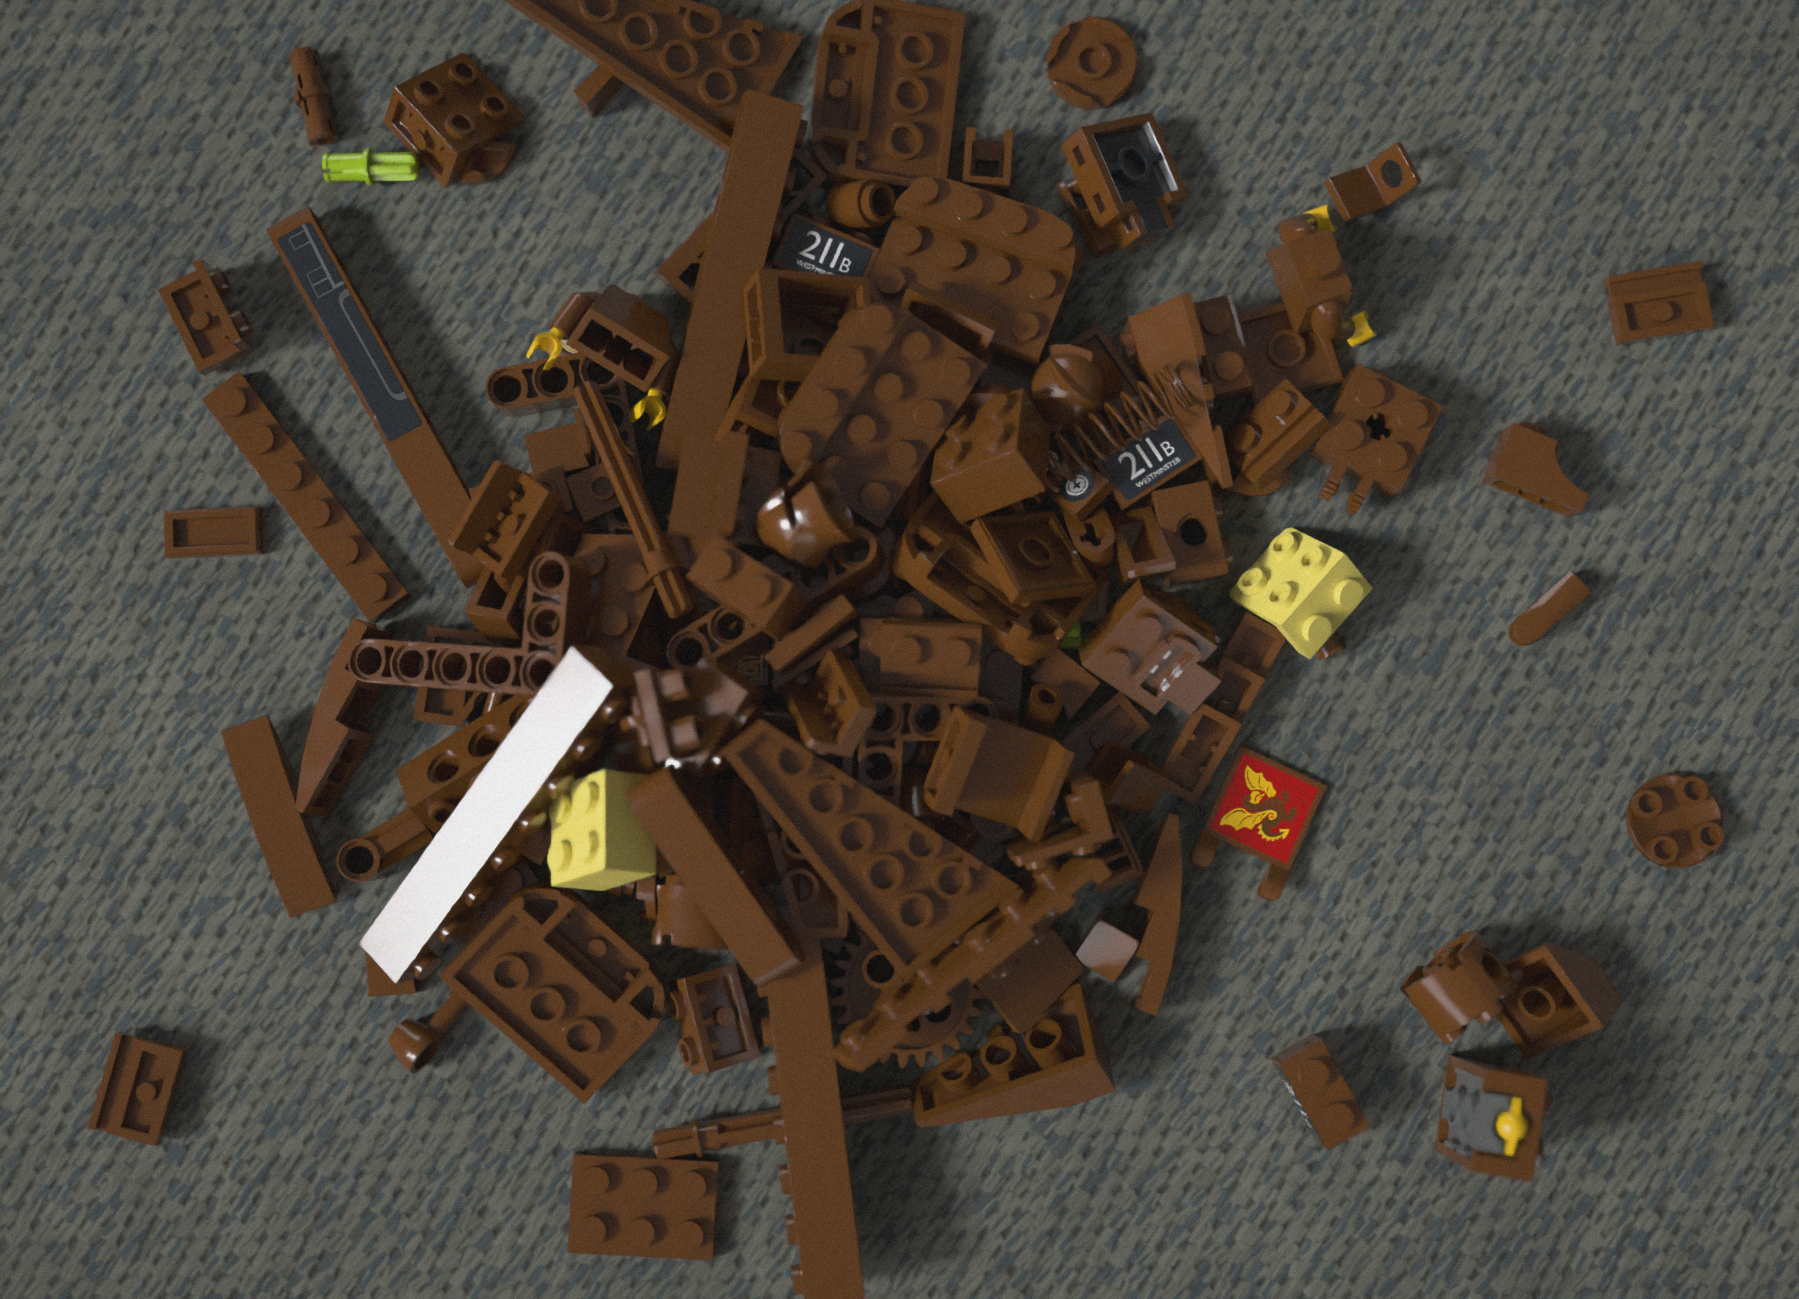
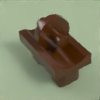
M645 669L635 672L640 696L630 698L634 716L620 721L622 732L638 731L641 747L653 746L656 762L666 760L680 761L690 758V750L709 740L706 725L701 716H690L682 719L678 706V701L696 696L697 689L693 673L689 670L670 671L662 669Z

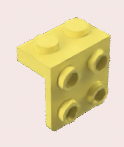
M1287 528L1273 539L1270 546L1249 570L1241 575L1238 582L1230 590L1229 596L1236 604L1274 624L1298 653L1311 659L1373 588L1345 553L1294 528Z

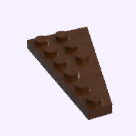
M504 0L727 153L742 95L748 89L769 95L804 37L790 31L784 33L765 27V23L749 18L745 21L720 13L717 8L691 0Z
M760 718L721 749V752L905 981L1020 887Z
M1054 857V863L1033 870H1027L1025 865H1016L1011 871L1013 877L1010 880L1020 887L908 980L904 981L900 986H894L885 991L875 1003L877 1008L865 1020H858L843 1031L840 1036L842 1042L832 1051V1054L843 1067L862 1072L910 1034L913 1025L910 1023L911 1020L916 1016L922 1017L933 1010L936 1013L951 1002L947 996L949 990L967 977L974 984L1034 937L1038 931V927L1035 924L1038 920L1049 918L1058 912L1063 914L1077 903L1072 897L1075 891L1089 880H1094L1097 885H1100L1112 875L1110 870L1101 859Z

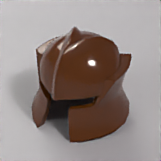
M1055 344L1048 346L1050 356L1035 371L1030 390L1031 401L1050 427V431L1075 436L1071 425L1076 423L1085 434L1092 433L1094 431L1088 419V412L1093 413L1104 426L1109 424L1098 412L1104 408L1106 393L1123 391L1122 380L1115 363L1105 352L1093 345Z
M812 456L806 458L801 469L789 480L785 487L781 486L771 494L760 509L756 519L758 533L772 553L790 562H800L811 569H815L826 553L834 545L857 539L854 518L841 489L828 469Z

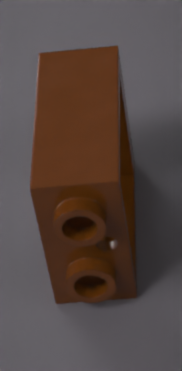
M758 268L743 288L750 378L804 382L820 356L784 353L780 303L841 308L843 318L850 310L853 311L863 305L875 303L874 298L869 293L868 278Z

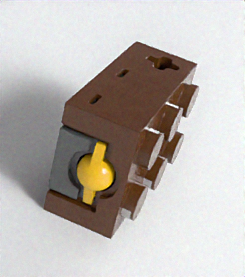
M1448 1054L1434 1149L1472 1172L1533 1182L1535 1169H1540L1544 1158V1143L1542 1139H1539L1542 1119L1548 1117L1551 1108V1092L1546 1088L1547 1080L1505 1063Z

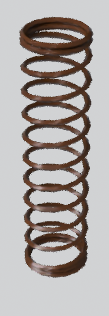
M1167 362L1166 365H1162L1167 378L1157 370H1154L1153 375L1168 410L1144 382H1137V388L1151 420L1126 392L1121 391L1122 402L1135 431L1109 402L1104 403V408L1120 444L1093 413L1088 412L1089 422L1104 455L1076 423H1072L1073 433L1088 466L1061 434H1055V439L1072 476L1068 474L1049 451L1047 467L1056 487L1047 478L1046 485L1053 492L1060 493L1061 486L1050 460L1070 482L1076 483L1077 480L1075 469L1066 449L1086 471H1093L1092 461L1081 437L1103 461L1109 462L1108 450L1096 424L1115 447L1125 452L1126 445L1112 413L1136 440L1142 441L1141 430L1128 402L1153 430L1158 431L1157 419L1144 390L1169 419L1175 420L1174 410L1160 379L1185 408L1191 410L1192 407L1196 406L1194 399L1171 363ZM1043 492L1039 493L1040 498L1036 494L1031 496L1039 503H1043L1045 498ZM1026 498L1011 504L1018 514L1028 512Z

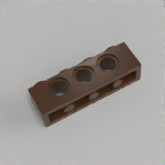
M553 672L547 675L548 679L553 674ZM514 695L396 769L408 809L433 833L438 832L443 827L536 696Z

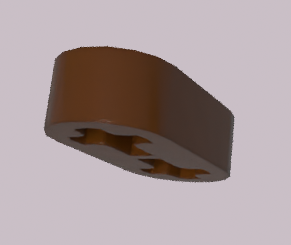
M1101 502L1088 515V518H1085L1081 523L1059 506L1060 524L1085 567L1101 568L1113 561L1116 554L1115 531L1103 503ZM1093 537L1096 546H1093L1090 541H1087V538Z

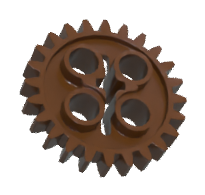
M860 928L856 929L862 941L859 946L849 942L843 944L845 949L852 955L850 960H835L834 962L835 965L845 971L844 977L830 980V984L843 988V995L831 1000L832 1005L846 1006L847 1011L837 1019L838 1024L865 1020L877 1008L875 1003L885 991L902 984V977L895 968L892 977L883 983H876L868 977L866 972L868 961L873 956L883 953L869 935ZM968 977L948 991L947 996L951 1002L949 1003V1012L943 1020L932 1022L925 1016L918 1017L919 1030H911L907 1037L879 1058V1062L884 1064L891 1053H896L900 1068L905 1067L908 1055H914L919 1066L924 1067L926 1052L932 1051L939 1061L944 1060L941 1047L943 1044L947 1043L954 1049L959 1050L961 1047L955 1034L958 1031L969 1035L974 1033L965 1021L968 1016L982 1017L983 1013L972 1006L973 999L986 997L981 990L974 989V984H972Z

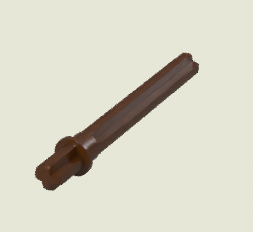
M589 380L579 384L574 388L573 394L644 557L643 560L649 572L646 580L649 585H656L666 611L671 618L686 615L693 610L694 605L681 578L684 566L681 562H676L671 549L665 541L597 382Z
M906 1084L841 1096L844 1125L908 1114L914 1110L912 1092L909 1085ZM781 1107L699 1122L698 1118H692V1124L656 1130L652 1135L654 1153L659 1159L697 1153L698 1157H703V1151L775 1138L773 1115H781Z

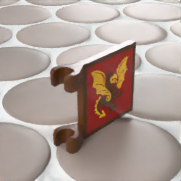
M1240 745L1203 828L1191 849L1188 862L1198 868L1209 866L1220 840L1270 864L1256 892L1259 897L1267 901L1277 900L1283 892L1291 866L1323 796L1326 785Z

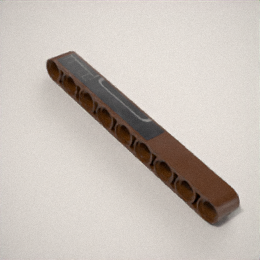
M307 206L267 228V232L452 567L464 586L469 589L477 584L485 565L473 555L454 548L448 542L471 502L469 488L323 226L312 209Z

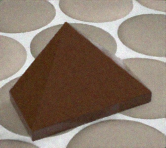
M1151 506L1108 514L1115 531L1116 554L1114 564L1119 587L1135 583L1138 578L1144 580L1176 569L1175 559Z

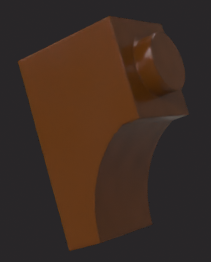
M1530 422L1513 423L1502 430L1481 482L1565 517H1571L1582 512L1589 493L1576 487L1562 472L1555 453L1558 440L1546 436L1547 431L1544 428Z

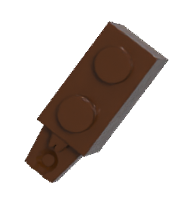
M702 658L693 671L697 689L696 696L678 701L681 718L701 716L705 722L709 738L708 742L690 750V758L680 761H665V766L670 763L674 764L689 783L699 784L705 775H716V773L723 771L730 762L721 752V749L758 720L762 711L759 705L767 694L722 660Z

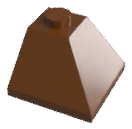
M1547 942L1503 963L1513 975L1518 986L1509 995L1500 1000L1504 1007L1496 1017L1526 1059L1529 1060L1605 1027L1623 1001V998L1594 959Z

